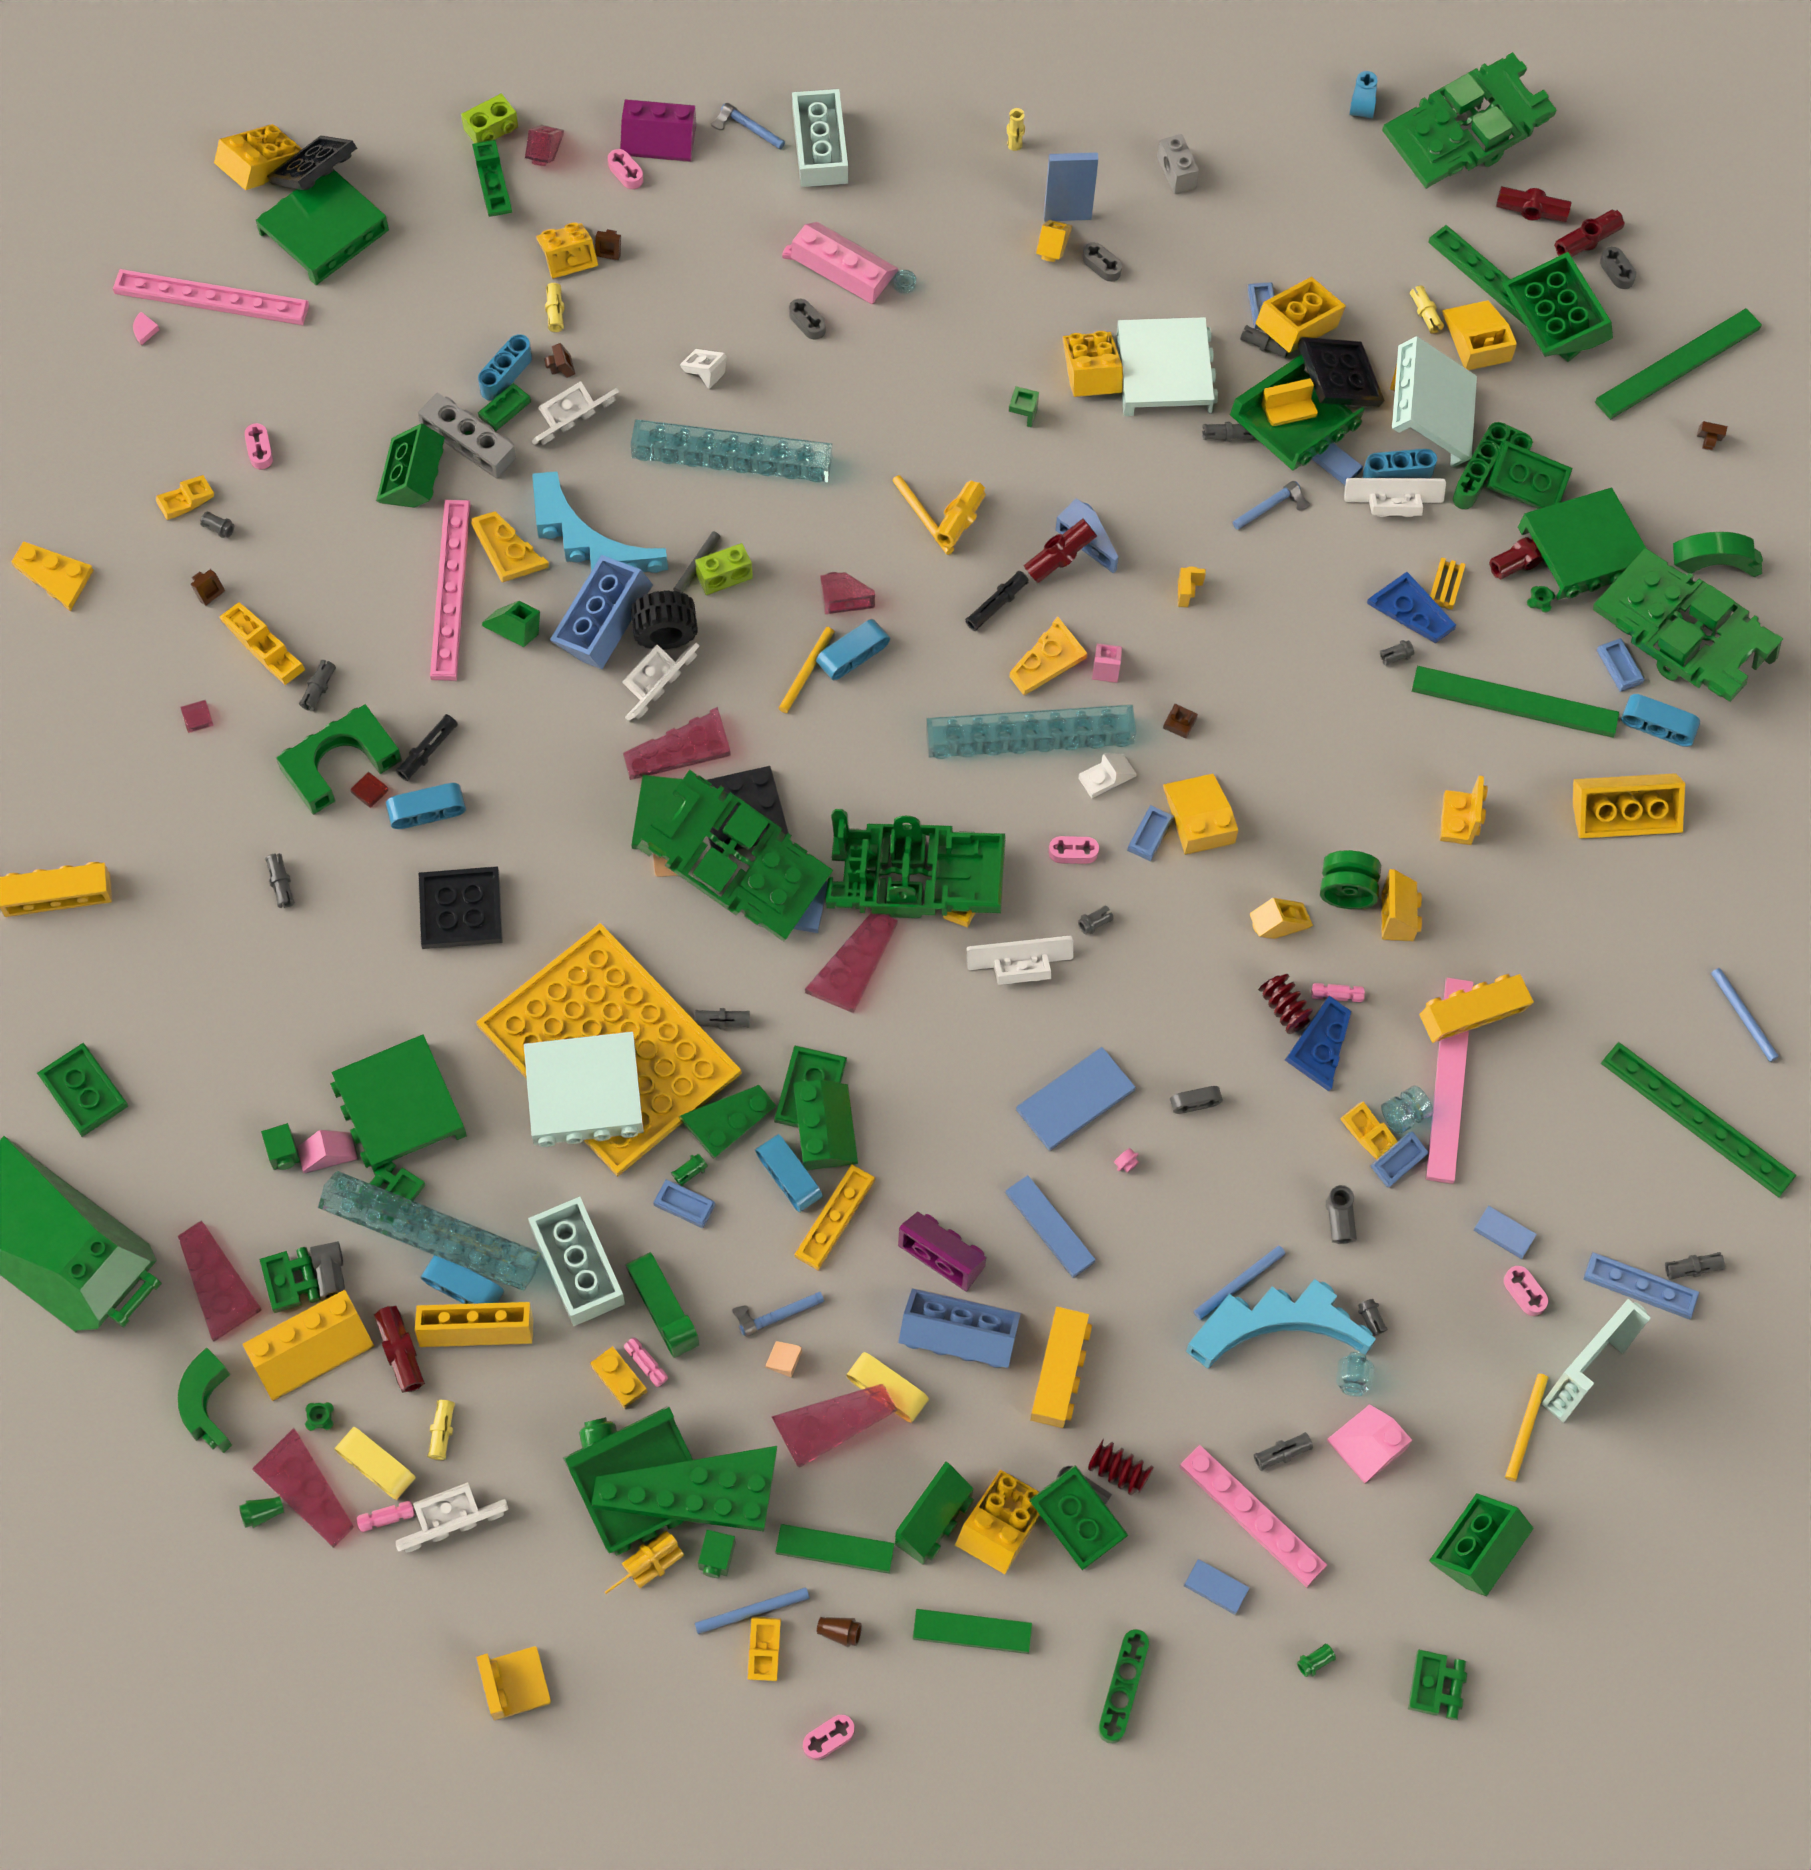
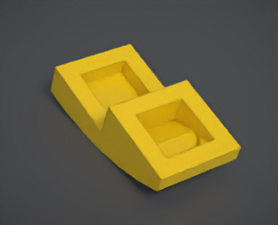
M204 475L180 482L179 489L157 495L156 502L165 518L170 520L201 506L214 497V492Z
M1364 1101L1358 1103L1340 1118L1351 1134L1376 1160L1398 1142L1385 1123L1378 1122Z
M751 1618L748 1680L777 1681L781 1618Z

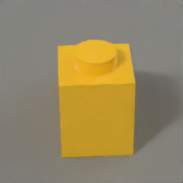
M1048 220L1042 225L1036 254L1042 255L1041 259L1055 262L1056 259L1059 260L1063 257L1073 225Z
M1272 898L1250 913L1253 929L1259 937L1276 939L1313 926L1302 902Z

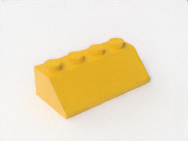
M1677 773L1574 779L1573 809L1579 838L1683 832L1685 782Z
M345 1290L242 1344L272 1401L375 1347Z

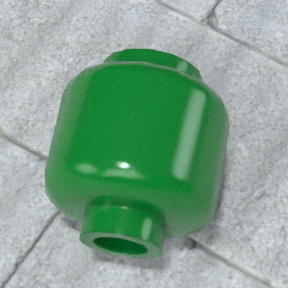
M606 1417L584 1422L585 1427L579 1431L582 1448L616 1432L615 1423L607 1421Z

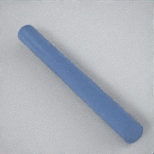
M1720 968L1714 970L1711 975L1769 1062L1776 1060L1779 1057L1722 970Z
M1278 1245L1193 1311L1195 1316L1201 1320L1218 1307L1229 1294L1233 1295L1279 1260L1285 1255L1283 1248Z
M805 1587L696 1622L695 1627L698 1634L810 1599Z

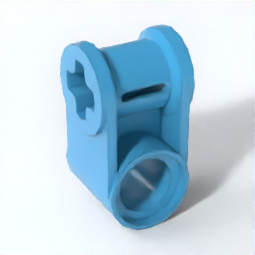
M1363 71L1358 74L1349 115L1373 118L1378 82L1377 76L1373 72Z

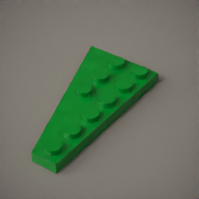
M777 1446L596 1477L591 1505L595 1509L764 1532Z

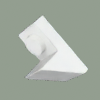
M695 349L680 366L685 373L699 374L706 387L710 389L724 375L727 356L722 352Z
M1104 753L1102 762L1080 773L1078 779L1092 799L1136 777L1137 774L1124 754Z

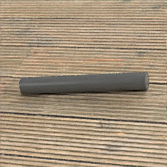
M712 531L673 588L674 591L684 592L696 574L695 560L709 555L721 536L717 532Z

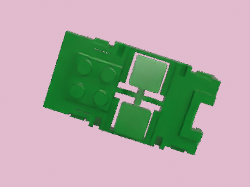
M1512 52L1505 59L1501 58L1489 66L1484 63L1481 65L1480 71L1475 68L1429 94L1428 100L1425 97L1422 98L1419 103L1420 107L1417 108L1416 106L1384 124L1382 131L1424 188L1427 189L1444 178L1458 173L1464 167L1470 171L1482 163L1486 167L1496 164L1502 158L1505 150L1530 137L1534 127H1539L1549 121L1550 118L1555 116L1557 109L1548 99L1549 96L1544 89L1533 95L1525 87L1519 77L1525 74L1527 67ZM1485 98L1486 101H1489L1490 105L1485 110H1481L1478 112L1475 109V107H1477L1478 110L1481 109V105ZM1466 113L1468 117L1466 121L1460 120L1457 122L1455 120L1458 117L1457 114L1462 115ZM1470 123H1472L1471 130L1485 145V151L1482 149V147L1479 145V143L1476 141V139L1473 137L1468 129H1465L1463 131V129L1460 126H1468Z
M1645 548L1594 603L1593 610L1616 625L1618 629L1627 635H1631V643L1657 660V669L1663 677L1674 681L1681 676L1697 688L1704 684L1716 695L1731 702L1747 684L1748 675L1739 670L1742 664L1753 652L1752 668L1754 670H1757L1764 661L1772 664L1778 659L1783 638L1766 627H1761V623L1758 622V616L1754 615L1752 618H1749L1750 611L1715 587L1707 584L1700 578L1694 582V574L1689 573L1686 575L1673 566H1668V562ZM1690 607L1689 614L1698 621L1695 624L1686 622L1680 612H1686ZM1704 627L1712 631V634L1706 635L1703 631ZM1702 639L1705 640V641H1712V642H1714V644H1713L1711 647H1710L1709 645L1705 644V645L1699 650L1700 645H1701V643H1702ZM1657 642H1658V647L1660 648V651L1657 650L1656 648H1654V646L1656 645Z
M689 769L673 792V795L675 797L679 796L684 800V803L669 824L657 816L636 848L649 857L652 853L660 858L662 856L667 860L665 866L734 915L742 912L748 920L756 925H761L784 942L833 870L810 853L807 854L808 851L797 843L793 844L790 840L791 834L787 833L785 835L781 832V827L731 792L729 794L724 792V787L721 785L718 789L714 786L712 787L710 782L700 775L697 777V774ZM735 805L739 807L722 829V832L732 839L727 845L712 834L710 830L713 827L718 831ZM765 827H769L751 852V855L756 857L753 862L734 850L737 843L749 850ZM705 837H708L716 845L724 849L723 853L711 847L692 872V876L688 874L708 846L703 842ZM731 854L739 861L747 864L749 868L747 869V871L740 869L734 877V879L729 884V886L727 887V889L725 890V892L723 893V895L720 897L716 893H720L722 891V889L725 887L731 876L738 868V865L728 858V856Z
M834 809L832 811L831 819L834 835L831 858L832 861H845L843 881H833V877L828 878L827 908L835 909V906L836 908L855 907V909H860V913H865L866 907H871L872 914H889L891 918H921L922 915H936V909L942 910V916H947V912H952V910H972V913H1001L1006 844L1005 833L953 832L952 826L921 825L919 819L907 815L896 817L894 824H867L866 830L849 828L848 814L843 809ZM926 836H929L927 866H933L932 871H928L925 869L927 848ZM890 847L892 867L883 870L881 865H888ZM891 873L901 874L902 881H892V877H888L887 904H885L887 880L886 878H880V876ZM923 874L927 877H932V880H926L924 905L922 882L910 881V875Z

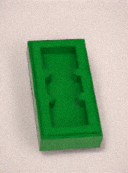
M512 383L478 412V417L490 425L496 432L531 403V397L515 383Z

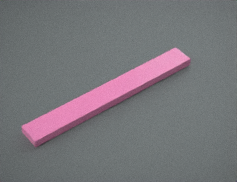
M122 269L119 270L113 287L114 293L119 295L298 325L304 324L309 308L308 300Z
M445 500L430 672L431 680L457 681L471 510L470 500Z
M1446 978L1443 1000L1448 999L1450 994L1464 989V992L1471 991L1473 982ZM1469 1031L1439 1041L1426 1180L1453 1184L1455 1181Z

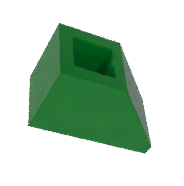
M516 601L497 609L482 622V626L525 647L539 635L540 611L521 601Z

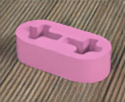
M615 149L609 153L608 166L610 171L626 188H639L643 184V171L624 150Z
M259 423L249 425L245 430V440L250 462L256 469H266L273 462L267 430ZM259 433L260 442H255L254 434ZM258 451L263 452V459L261 460L258 459Z
M1059 836L1050 842L1048 853L1049 857L1057 863L1089 864L1097 859L1099 845L1095 839L1090 837ZM1058 846H1063V854H1058ZM1084 846L1089 847L1090 854H1085Z
M1522 1266L1511 1267L1504 1277L1506 1289L1526 1314L1530 1316L1541 1315L1548 1305L1546 1293L1526 1268ZM1514 1275L1516 1277H1523L1521 1284L1519 1282L1514 1284L1511 1281ZM1531 1298L1533 1300L1537 1298L1540 1300L1538 1307L1536 1305H1529Z
M837 1715L808 1733L803 1740L805 1755L809 1759L820 1760L848 1743L854 1735L853 1721L846 1715ZM840 1722L841 1725L847 1724L849 1726L846 1729V1736L843 1737L839 1733L831 1738L830 1734L836 1730V1723ZM825 1737L827 1738V1741L821 1745V1752L818 1753L816 1750L810 1751L808 1749L811 1747V1739H815L818 1742Z

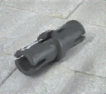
M1248 325L1245 326V331L1242 332L1240 338L1241 340L1260 347L1261 351L1265 352V350H1268L1283 358L1287 357L1288 351L1267 333H1263Z
M1231 422L1203 424L1202 427L1205 429V431H1202L1203 440L1224 439L1226 442H1231L1232 439H1253L1254 437L1240 424H1232Z
M321 660L314 676L309 678L307 682L308 688L299 702V705L305 710L309 708V711H314L322 693H326L328 689L327 683L336 669L332 662L327 661L325 665L326 660Z
M274 853L268 855L265 860L271 877L269 883L274 889L277 906L279 908L290 907L295 902L289 885L291 879L286 873L282 854L278 853L276 855Z
M720 1008V1011L695 1010V1022L699 1026L719 1027V1029H725V1027L749 1028L750 1011H726L725 1008Z
M1721 1252L1698 1257L1690 1255L1687 1259L1665 1262V1271L1669 1280L1685 1276L1699 1277L1702 1273L1725 1269V1262Z
M1304 1432L1285 1442L1280 1440L1276 1442V1446L1255 1453L1254 1459L1259 1470L1263 1471L1265 1468L1279 1462L1287 1463L1291 1461V1457L1307 1450H1312L1313 1444L1309 1435Z

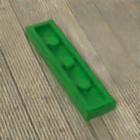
M781 1524L775 1553L777 1555L890 1574L895 1543Z
M916 1609L913 1640L1029 1654L1032 1623Z

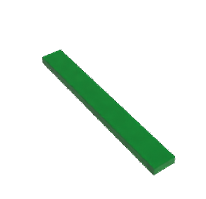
M1447 225L1429 238L1428 243L1524 324L1502 287V283L1510 280L1504 273ZM1581 351L1559 355L1569 362Z
M1745 308L1596 398L1595 403L1611 420L1757 332L1762 324Z
M1418 665L1411 691L1612 738L1615 736L1619 711Z
M1619 1041L1601 1062L1604 1067L1778 1198L1797 1176Z

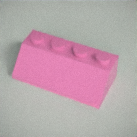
M819 222L805 224L792 241V259L870 304L875 302L898 272V268Z

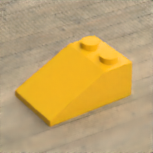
M1213 773L1163 784L1185 855L1235 844L1238 827L1231 806Z

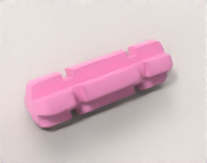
M1314 983L1311 989L1313 999H1323V997L1327 999L1328 996H1331L1336 1001L1352 999V1002H1363L1365 995L1364 987L1362 986L1350 988L1349 985L1328 984V986H1324L1322 983Z
M634 1337L626 1342L624 1345L625 1350L630 1356H633V1360L647 1376H650L652 1383L656 1387L663 1385L668 1380L667 1374L662 1368L659 1369V1364L645 1348L642 1349V1344L638 1339Z
M411 1501L399 1503L398 1507L392 1505L372 1511L371 1515H368V1513L359 1515L357 1517L358 1527L361 1532L372 1530L373 1526L378 1528L398 1522L399 1518H403V1520L412 1518L414 1516V1508Z

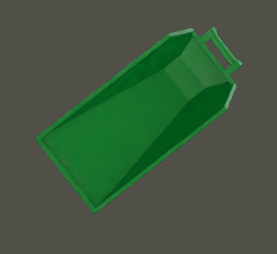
M3 1136L0 1140V1276L75 1333L78 1330L98 1329L108 1317L124 1328L130 1321L128 1318L153 1289L157 1290L162 1284L154 1275L148 1273L149 1269L157 1261L150 1244ZM142 1280L144 1282L123 1308L117 1311V1306L136 1284Z

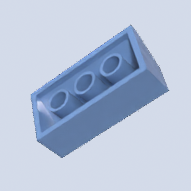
M601 555L550 640L580 661L603 669L632 621V604L638 598L648 594L653 584L641 569Z
M912 1288L904 1311L898 1343L905 1344L912 1349L922 1348L931 1350L938 1355L949 1354L960 1357L965 1361H979L996 1368H1009L1021 1313Z

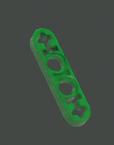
M1138 1629L1130 1630L1123 1638L1099 1722V1736L1107 1743L1120 1741L1125 1733L1149 1648L1148 1636L1145 1632ZM1134 1637L1140 1638L1139 1643L1144 1645L1143 1647H1138L1135 1658L1141 1659L1140 1662L1133 1658L1123 1657V1654L1130 1655L1132 1645L1127 1642L1128 1640L1133 1641ZM1122 1665H1132L1136 1670V1676L1130 1680L1122 1678L1119 1672ZM1117 1692L1124 1693L1128 1698L1127 1706L1124 1708L1115 1707L1111 1701L1112 1695ZM1107 1710L1117 1715H1125L1124 1719L1118 1716L1116 1728L1120 1730V1733L1115 1732L1113 1736L1107 1735L1108 1730L1104 1728V1725L1110 1724L1113 1714H1107Z

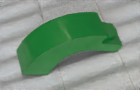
M1707 532L1692 535L1673 543L1674 565L1687 573H1694L1702 568L1713 565H1730L1741 569L1753 577L1762 574L1763 557L1761 552L1754 548V539L1746 535L1733 532Z
M205 1348L189 1364L182 1376L178 1389V1409L185 1427L196 1441L202 1437L212 1449L218 1447L224 1453L232 1444L209 1419L207 1405L214 1389L229 1377L230 1373L208 1348Z

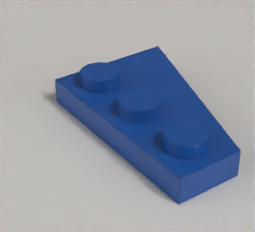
M1408 572L1402 574L1367 600L1368 605L1434 643L1440 641L1456 628V624Z
M1328 996L1285 1059L1286 1062L1327 1091H1330L1333 1086V1077L1338 1066L1339 1054L1347 1031L1351 1011L1331 996Z

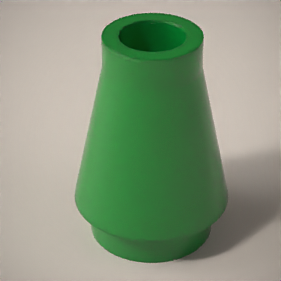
M280 1496L246 1500L245 1504L239 1505L245 1528L250 1526L255 1528L271 1518L284 1513Z

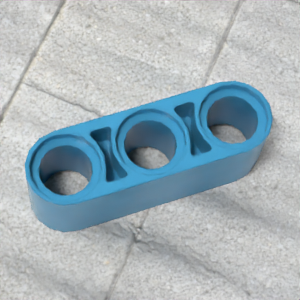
M517 334L512 336L479 373V388L484 399L492 401L530 364L532 360L529 338L525 335Z
M1430 449L1373 453L1366 459L1362 477L1430 479L1434 473L1437 456Z
M870 619L824 649L818 655L816 662L832 680H838L883 650L890 642V637L874 619Z
M1633 694L1629 697L1621 717L1622 722L1631 728L1683 747L1693 744L1701 722L1692 713L1640 694Z
M447 783L396 795L386 801L390 824L394 829H405L459 816L466 811L461 786L457 783Z
M779 1134L755 1149L764 1167L798 1212L803 1211L823 1197L816 1182Z
M438 1253L434 1254L420 1277L427 1285L463 1304L498 1303L504 1293V1289L496 1283Z

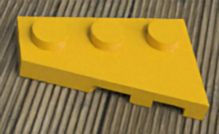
M496 511L472 518L471 524L502 583L549 568V562L533 551L534 547L524 542L515 534L516 530Z
M24 541L11 561L17 570L35 584L40 585L51 597L59 600L69 611L72 610L94 571L92 565Z
M1057 617L1048 631L1041 635L1036 645L1010 671L1009 677L1025 696L1087 659V652L1060 618Z

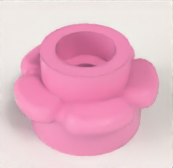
M1131 1148L1124 1151L1114 1161L1118 1166L1117 1170L1122 1171L1124 1169L1126 1173L1132 1170L1139 1163L1136 1159L1139 1153H1135Z

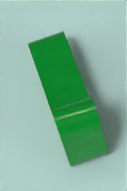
M1492 423L1457 483L1453 495L1454 505L1460 509H1469L1474 505L1491 475L1503 441L1506 440L1531 450L1532 438L1528 434L1505 423Z
M649 1252L625 1264L672 1357L676 1358L698 1347L699 1339L695 1327L689 1316L685 1315L653 1254Z

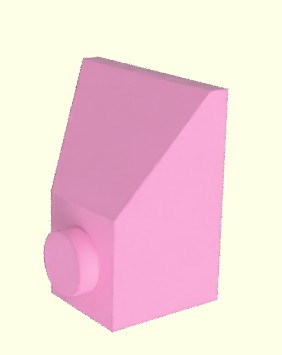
M1369 1404L1330 1436L1327 1441L1364 1483H1367L1409 1447L1412 1439L1392 1417Z

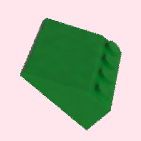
M1569 252L1502 283L1503 289L1544 357L1592 349L1613 339L1611 320Z

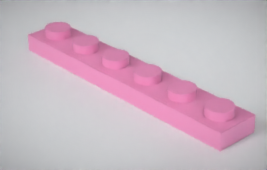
M1201 1445L1180 1464L1179 1468L1306 1588L1326 1568L1327 1564Z

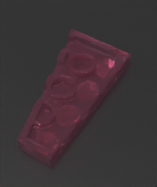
M718 707L710 710L709 714L701 718L695 717L689 720L688 724L678 729L673 728L667 731L666 735L656 740L651 739L624 752L623 756L629 779L633 780L641 778L643 775H653L731 756Z
M871 912L805 988V993L854 1013L893 935L898 920L884 914H872Z
M202 1220L178 1235L213 1342L262 1311Z
M879 1384L771 1417L796 1465L802 1467L898 1409L885 1385Z
M295 1428L252 1468L332 1548L354 1528Z

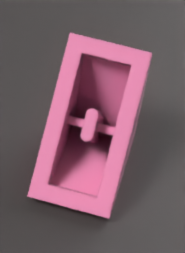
M1097 643L1092 680L1118 682L1122 653L1121 646Z
M319 1130L297 1147L303 1173L358 1159L351 1132Z

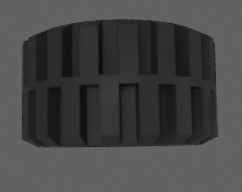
M670 590L657 591L638 598L631 606L634 639L640 646L652 649L658 645L663 650L678 648L688 644L698 633L695 604L693 599L685 593Z

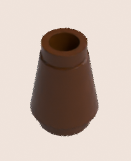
M820 1617L817 1625V1634L846 1647L858 1645L862 1623L856 1622L855 1618Z

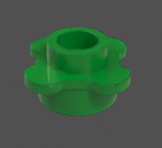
M1545 586L1532 587L1530 591L1532 595L1527 600V605L1530 608L1535 607L1543 612H1549L1552 608L1550 604L1555 598V593Z
M310 1403L306 1406L305 1411L307 1412L308 1420L305 1422V1427L307 1430L314 1431L316 1428L330 1430L333 1427L334 1423L331 1420V1413L334 1411V1407L331 1403ZM321 1414L322 1418L317 1419V1415Z

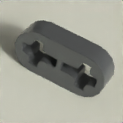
M1092 242L1084 247L1083 262L1106 281L1112 282L1120 278L1122 263L1116 256L1099 243Z
M1611 246L1604 249L1600 264L1613 284L1620 289L1632 287L1636 278V271L1625 254L1617 247Z
M802 298L793 300L789 305L790 319L808 338L813 340L822 338L826 332L824 318L807 300Z
M1209 1086L1175 1094L1170 1098L1173 1113L1182 1114L1217 1106L1223 1102L1218 1086Z

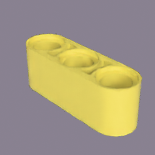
M866 1352L861 1354L846 1374V1377L854 1385L910 1423L915 1420L929 1401L924 1392Z
M353 1427L334 1448L342 1458L395 1500L416 1479L405 1466L356 1427Z

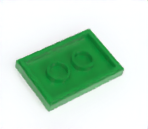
M1505 440L1501 444L1486 488L1540 509L1561 503L1573 468Z
M649 775L642 776L631 844L632 849H638L636 847L641 842V838L657 816L668 824L684 803V800L679 796L675 797L673 795L682 779Z
M84 1042L37 1072L81 1137L129 1107Z
M794 1045L774 1122L798 1128L793 1083L820 1079L841 1083L847 1057Z
M1076 1465L1029 1499L1082 1571L1128 1536V1533Z

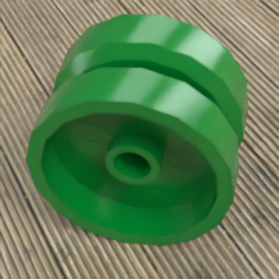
M1353 850L1336 851L1328 854L1323 860L1322 875L1324 878L1321 881L1320 897L1329 905L1338 908L1364 909L1377 903L1379 897V884L1377 882H1379L1382 865L1380 861L1370 854Z

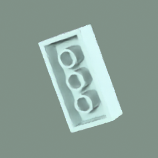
M839 89L792 92L793 120L801 187L848 184V160Z
M581 1197L528 1218L531 1230L573 1326L625 1305L622 1290Z

